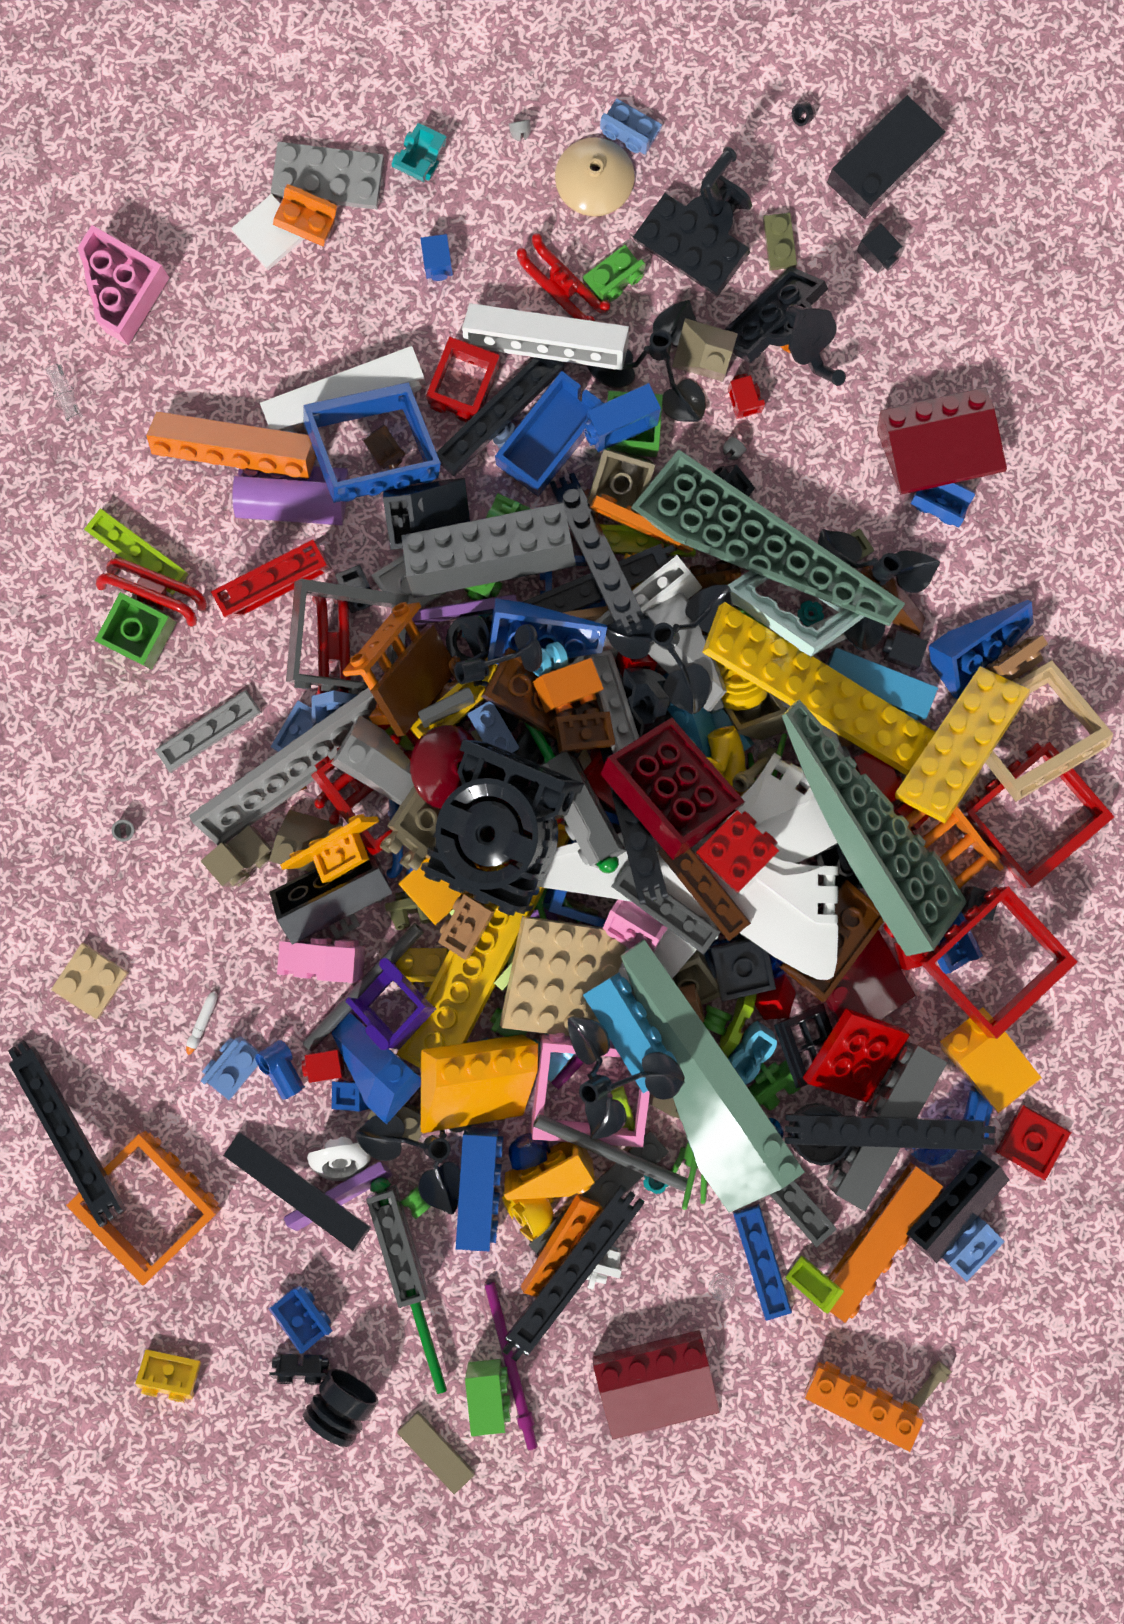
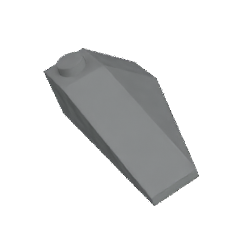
M682 593L673 596L644 613L650 617L655 626L662 622L668 623L672 627L674 624L683 625L694 622L686 616L685 609L689 600ZM699 625L694 629L679 630L680 641L675 647V651L687 668L692 664H700L709 673L711 690L704 708L707 711H711L727 690L716 661L702 653L707 636L702 634ZM650 642L651 649L649 655L668 674L681 670L668 650L662 649L655 642Z
M359 715L331 764L401 805L414 786L410 772V759L382 728Z

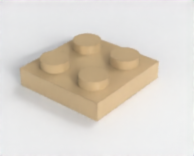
M81 943L51 990L97 1020L101 1017L129 972L86 944Z

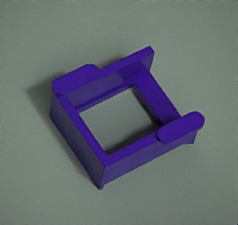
M382 958L379 966L383 972L358 999L348 997L345 1002L367 1025L365 1029L366 1034L381 1050H387L388 1048L400 1049L437 1008L401 973L395 963L387 958ZM392 981L418 1006L395 1033L370 1008L371 1004Z

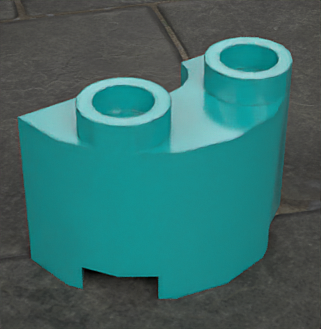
M417 123L413 132L409 131L405 137L404 147L406 149H402L401 152H396L394 155L392 167L422 182H425V179L430 181L440 162L437 161V157L441 148L446 145L447 136Z

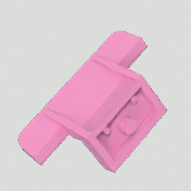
M624 900L616 901L603 927L608 936L615 938L628 948L633 947L644 939L654 953L662 936L668 929L633 902Z

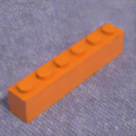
M156 411L146 434L151 453L154 455L309 479L316 460V454L309 435Z
M909 1163L828 1276L844 1290L830 1311L844 1323L849 1318L852 1319L857 1315L862 1299L865 1295L869 1296L874 1291L877 1285V1278L881 1273H886L889 1270L895 1253L907 1245L909 1237L906 1233L925 1213L930 1204L932 1205L942 1193L940 1190L943 1186L913 1163Z

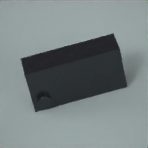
M907 95L832 168L827 183L865 219L939 146L946 131Z
M365 847L369 860L331 882L322 883L318 870L315 868L269 892L276 919L292 945L373 903L384 900L388 895L392 894L376 855H371Z

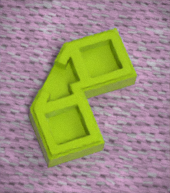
M757 994L740 997L736 1001L733 1020L726 1028L725 1035H721L719 1047L727 1059L740 1042L743 1035L741 1034V1029L744 1026L745 1020L747 1018L750 1019Z

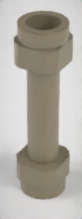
M768 748L762 751L754 765L748 770L741 771L735 775L732 780L733 787L739 792L749 789L754 784V779L764 770L773 754L777 753V750Z
M939 1360L929 1370L932 1373L931 1376L910 1401L919 1409L940 1382L945 1384L950 1378L949 1376L952 1371Z

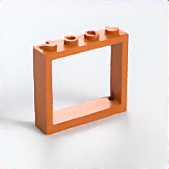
M146 1130L138 1134L104 1168L108 1177L140 1147L204 1214L152 1266L108 1220L104 1227H100L96 1223L80 1192L66 1205L142 1286L155 1276L221 1210L218 1206L219 1203L214 1199L215 1196L211 1192L205 1193L198 1186L200 1184L199 1179L191 1172L186 1173L179 1166L181 1164L179 1158L172 1152L167 1153L160 1146L162 1142L159 1137L155 1138L151 1132L148 1134Z

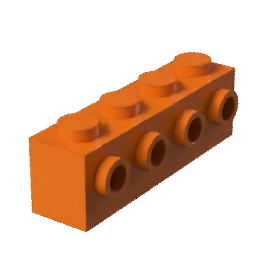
M826 1361L825 1364L817 1363L804 1392L806 1400L911 1452L924 1422L922 1413L919 1412L920 1409L916 1405L908 1401H904L902 1404L892 1399L893 1395L890 1392L879 1387L877 1390L866 1386L867 1382L859 1376L852 1374L851 1377L840 1373L841 1368L831 1362Z

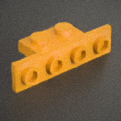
M364 814L351 817L348 820L349 824L346 826L333 828L328 832L329 836L311 841L308 844L309 848L291 853L289 855L290 859L280 864L282 870L301 868L314 860L322 883L331 882L369 860L359 833L379 822L378 817H365Z

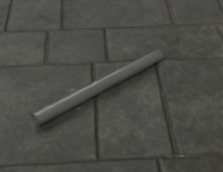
M414 923L382 958H387L391 962L396 963L424 933L423 929ZM380 960L303 1041L304 1046L308 1050L314 1051L352 1010L345 1002L347 998L358 999L383 972L379 966Z
M538 1114L534 1120L533 1127L680 1191L684 1192L686 1190L688 1178L599 1139H591L590 1135L544 1115Z

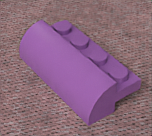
M313 466L309 479L249 469H239L238 475L234 476L233 510L235 518L343 526L346 502L333 503L320 466ZM332 467L337 482L348 480L347 468Z

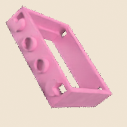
M564 1033L541 1034L531 1135L533 1140L568 1142L533 1127L536 1116L538 1114L544 1115L551 1052L576 1054L570 1036H565ZM610 1040L609 1052L604 1056L620 1057ZM639 1088L634 1131H629L628 1128H621L613 1135L600 1138L599 1140L615 1146L643 1147L650 1092L642 1093ZM555 1120L590 1135V1126L587 1122Z

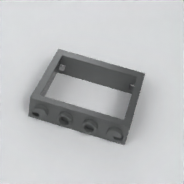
M307 579L296 581L294 584L286 682L294 683V688L311 689V685L321 686V691L324 692L338 691V688L348 689V693L358 695L368 688L365 682L299 674L306 595L390 607L391 613L393 607L402 602L408 604L409 595ZM405 628L399 634V637L402 640L404 646L406 635ZM390 644L387 657L391 664H393L398 659V656Z

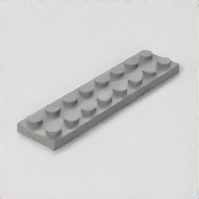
M367 688L360 692L355 698L338 708L327 718L315 724L310 730L290 742L289 745L269 757L261 765L245 774L244 777L224 789L209 802L200 806L189 815L192 823L217 846L221 842L227 843L248 825H252L314 780L311 775L317 771L314 765L326 756L331 760L338 752L336 749L342 745L357 717L360 715L372 722L369 716L375 710L377 702L370 689Z

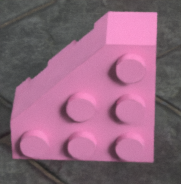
M91 225L78 246V251L83 263L89 295L92 298L95 319L107 334L129 345L169 280V276L161 264Z
M321 937L311 938L310 942H304L303 939L293 945L289 939L287 941H279L277 974H293V977L307 979L317 976V980L353 983L363 978L365 946L359 945V940L342 939L331 944L332 938Z

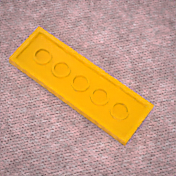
M980 666L896 791L895 798L946 823L1028 698L1030 689Z

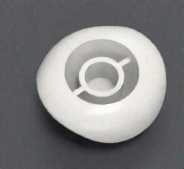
M340 1137L335 1140L329 1139L324 1149L310 1152L307 1159L311 1169L317 1175L331 1181H346L365 1170L371 1156L360 1147L359 1143H353L347 1137Z

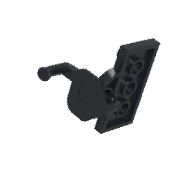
M730 147L723 149V153L711 169H708L705 173L706 175L701 182V196L694 198L685 206L664 193L633 236L634 241L717 297L750 254L749 247L731 236L735 224L733 214L735 210H750L753 205L749 195L743 189L722 176L729 164L737 159L736 152Z
M790 266L724 329L738 334L732 354L752 363L769 345H788L796 363L800 365L808 364L813 374L832 382L836 386H841L846 379L845 372L841 369L834 370L824 365L819 354L834 339L837 331L836 322L831 311L812 308L811 306L828 290L826 282Z

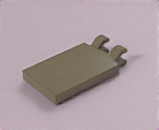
M413 786L387 825L393 832L384 838L380 848L387 853L393 852L397 854L402 845H405L410 851L404 854L400 864L407 869L411 867L417 870L421 866L424 857L429 859L431 857L426 852L428 847L435 846L436 838L433 837V834L436 831V822L441 809L425 802Z

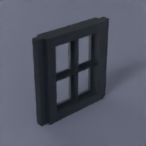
M824 1003L774 1024L796 1089L809 1085L803 1079L806 1070L800 1053L808 1050L813 1062L817 1056L814 1046L821 1043L824 1044L833 1030ZM812 1018L820 1038L812 1041L806 1025V1021ZM799 1025L805 1041V1045L799 1048L791 1030L792 1027Z

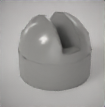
M530 120L509 123L511 136L516 141L521 140V133L524 140L529 137L531 133Z
M118 820L112 826V835L120 842L129 841L134 835V827L128 820ZM125 824L127 838H121L120 825Z

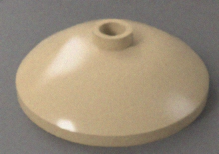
M585 138L573 143L563 152L555 170L556 188L561 199L572 210L587 216H603L616 211L627 201L634 186V167L630 157L618 144L604 138ZM597 166L600 169L598 171H592L591 167Z

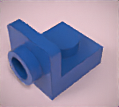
M332 1081L331 1109L358 1112L370 1109L365 1104L355 1081Z

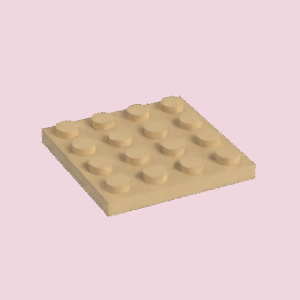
M522 916L500 1026L506 1029L547 1034L564 1033L565 1036H570L568 1018L571 1016L592 1019L600 1023L583 994L619 972L622 964L620 955L625 952L626 946L615 938L608 936L601 927Z

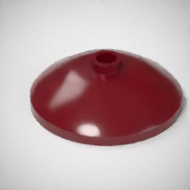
M442 725L428 730L417 741L411 755L410 772L413 785L420 797L435 808L441 809L449 795L462 785L457 773V764L459 763L460 765L464 752L460 751L463 739L476 741L469 732L458 726Z

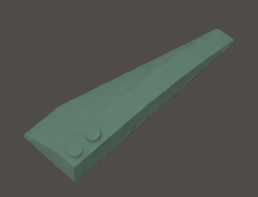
M679 449L631 507L632 511L643 516L654 527L679 543L887 626H890L905 605L897 597Z
M800 700L795 701L782 715L802 770L837 843L905 955L910 956L933 951L967 903L966 899L940 857L934 851L929 852L924 847L926 841L919 834L914 835L908 829L909 822L903 816H897L893 812V804L866 774H859L855 769L857 765L850 756L844 757L837 749L839 743L833 737H827L822 732L823 725Z
M644 939L620 955L637 1001L646 1010L647 1016L645 1018L651 1027L654 1026L660 1032L662 1044L667 1051L674 1055L682 1069L685 1083L679 1093L673 1097L677 1113L683 1124L698 1169L727 1211L730 1213L779 1191L805 1173Z

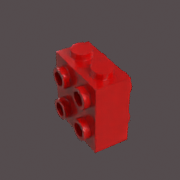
M738 810L696 851V854L736 893H739L779 852L775 847L778 844L775 838L767 831L762 834L755 827L757 824L756 820L746 811L741 814Z

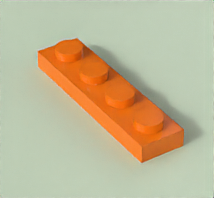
M602 494L601 497L596 496L593 498L589 509L665 544H675L678 550L687 554L693 552L694 548L673 540L654 527L643 516L632 511V506L623 508L616 504L617 500L605 494Z
M578 1194L576 1195L520 1287L523 1293L534 1297L538 1294L603 1209L599 1202Z

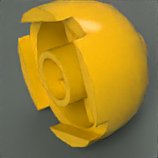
M504 1196L502 1197L506 1210L512 1220L515 1217L518 1223L523 1226L519 1230L527 1239L535 1240L550 1227L553 1221V1208L551 1206L554 1202L553 1197L506 1200Z

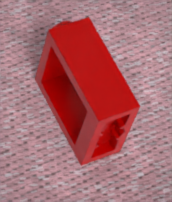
M449 336L426 394L430 408L443 414L446 411L454 413L457 419L467 423L486 403L501 364L500 355ZM452 357L487 370L473 406L438 393Z

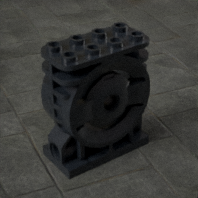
M463 739L460 751H463L464 755L457 771L462 785L449 795L441 807L436 822V831L433 834V837L436 838L435 846L428 847L426 853L431 857L429 862L422 863L421 870L425 872L424 876L437 882L443 880L449 883L448 887L460 893L467 891L474 894L473 899L484 904L491 902L498 905V910L502 913L514 916L515 912L525 914V912L533 909L534 904L531 902L533 895H538L539 893L538 881L539 879H544L546 873L543 871L548 867L555 854L558 842L557 819L568 815L574 796L581 793L584 783L488 742ZM499 767L504 769L506 773L505 779H494ZM530 780L540 784L538 790L529 785ZM494 796L508 802L517 813L508 805L497 801H484L473 806L472 804L478 798ZM490 827H493L495 830V838L493 840H490L488 836ZM523 829L532 833V837L523 834ZM513 859L523 865L519 868L514 864H509L497 871H483L478 869L473 862L490 867L503 865Z

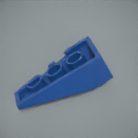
M495 598L487 661L502 657L508 647L516 652L519 651L515 643V633L521 625L530 624L536 629L537 640L541 648L545 649L548 644L559 642L564 647L568 658L603 652L607 625L524 602Z
M1023 601L948 631L928 645L931 666L955 699L958 700L980 666L985 668L989 663L999 658L1005 645L1013 647L1034 623L1032 601Z
M349 1013L331 1034L365 1104L387 1124L421 1086V1077L391 1049L381 1050L366 1034V1026L353 1014Z

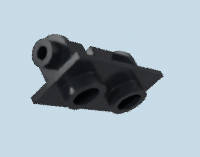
M278 1354V1357L272 1358V1368H276V1372H269V1375L273 1379H277V1384H293L294 1379H302L304 1384L320 1385L321 1380L326 1376V1373H323V1369L329 1368V1358H324V1355H304L303 1366H298L299 1355Z

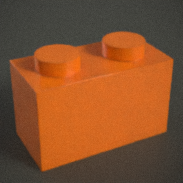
M592 658L541 675L533 681L545 713L555 710L556 714L572 709V703L580 701L581 705L590 703L597 699V693L604 690Z

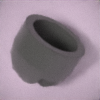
M730 436L723 445V454L726 455L728 452L732 454L728 458L729 460L739 459L747 450L744 444L733 436Z

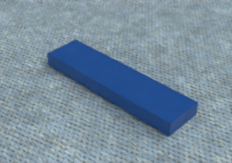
M757 1204L734 1211V1219L765 1320L768 1321L791 1314L792 1310L760 1205Z

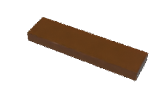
M662 847L657 850L658 854L728 941L751 924L691 848L673 860Z

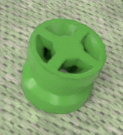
M707 1005L705 1009L707 1014L703 1024L708 1030L724 1036L726 1033V1023L731 1021L733 1015Z
M418 1185L400 1202L404 1207H408L411 1210V1215L414 1219H417L430 1207L421 1198Z

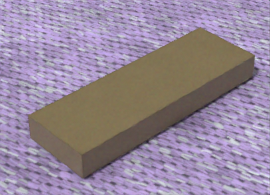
M419 1411L398 1429V1435L454 1495L475 1475V1471Z

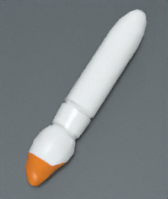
M216 991L211 992L206 998L193 1028L192 1035L187 1040L186 1053L188 1055L192 1054L199 1046L200 1038L217 1002Z

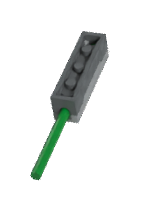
M525 723L545 759L543 766L584 783L581 793L575 794L568 815L564 816L567 825H565L566 832L573 841L576 839L581 848L578 850L580 858L586 865L589 864L592 867L598 868L603 873L614 872L619 865L618 856L626 852V849L575 755L570 752H562L555 756L544 734Z
M379 1177L372 1181L370 1185L371 1193L366 1198L398 1308L410 1305L436 1393L441 1394L447 1391V1387L421 1301L426 1300L429 1291L405 1211L400 1203L401 1198L397 1185L391 1186L389 1180Z

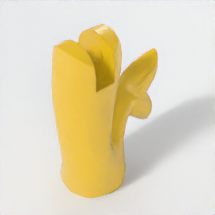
M725 726L708 734L711 758H707L733 787L732 780L735 775L746 770L745 755L741 738L735 726ZM735 789V791H736L741 797H742V796L744 795V793L746 792V791H744V792H739V791H737V790Z

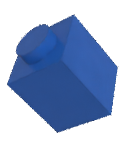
M447 234L421 237L426 278H432L434 281H443L448 276H452Z

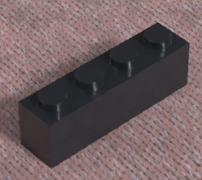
M978 1151L906 1233L907 1236L922 1252L935 1263H938L1008 1183L1009 1178L997 1163L981 1151Z

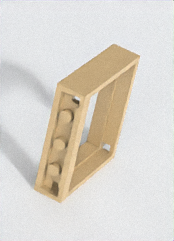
M1053 661L1040 668L1036 666L1025 677L1021 679L1016 678L1012 681L1030 689V693L1048 683L1089 732L1090 736L1018 779L1013 777L995 752L992 751L985 763L1015 802L1109 747L1113 737L1111 730Z

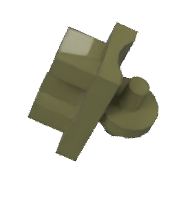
M405 891L395 893L396 901L385 904L386 912L389 918L392 919L396 930L410 927L408 915L415 913L419 914L421 924L432 922Z

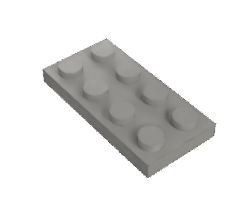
M278 142L271 194L274 197L283 198L285 187L287 184H290L319 198L326 199L335 205L377 210L384 156L383 154Z

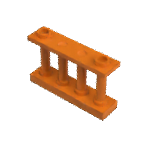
M402 602L393 607L392 613L362 649L350 658V663L342 671L344 676L361 675L371 690L378 682L371 670L376 661L384 674L392 666L385 653L390 644L398 657L406 649L399 637L400 632L405 628L411 641L420 633L412 620L421 608L420 603L407 604ZM377 703L375 710L369 716L370 720L375 725L390 724Z
M956 806L946 823L940 822L922 837L926 841L924 847L927 849L956 824L964 834V837L940 856L945 867L971 845L980 855L975 862L953 879L959 889L987 865L998 871L1004 868L999 862L1000 855L993 847L986 845L958 806ZM918 809L913 810L905 817L909 822L908 829L911 831L910 828L926 814Z

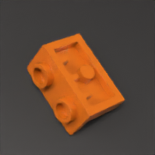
M287 184L282 202L275 214L273 225L324 247L335 222L337 205L310 194L299 187Z

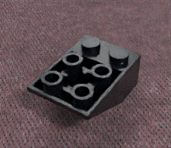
M465 478L417 483L400 490L383 491V503L391 550L403 549L401 535L470 522Z

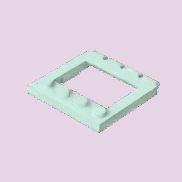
M748 571L728 585L731 589V600L734 605L749 613L757 621L769 627L776 634L792 643L810 657L864 618L860 614L822 600L839 613L826 621L819 630H816L813 627L802 625L799 621L800 618L791 612L780 610L777 603L771 598L756 593L755 588L769 578Z

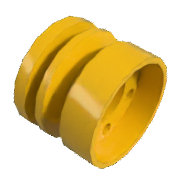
M716 661L727 690L721 698L724 707L736 711L749 710L759 705L766 698L767 691Z

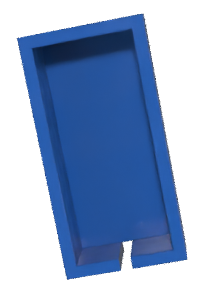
M563 371L559 373L495 455L496 465L537 497L542 494L585 439L584 431L586 427L584 422L587 421V411L604 404V402L586 389L582 393L581 402L579 400L581 385Z
M470 1127L463 1133L455 1250L490 1252L491 1243H496L498 1220H493V1214L498 1215L500 1192H495V1186H500L502 1164H497V1158H502L504 1136H498L499 1129Z

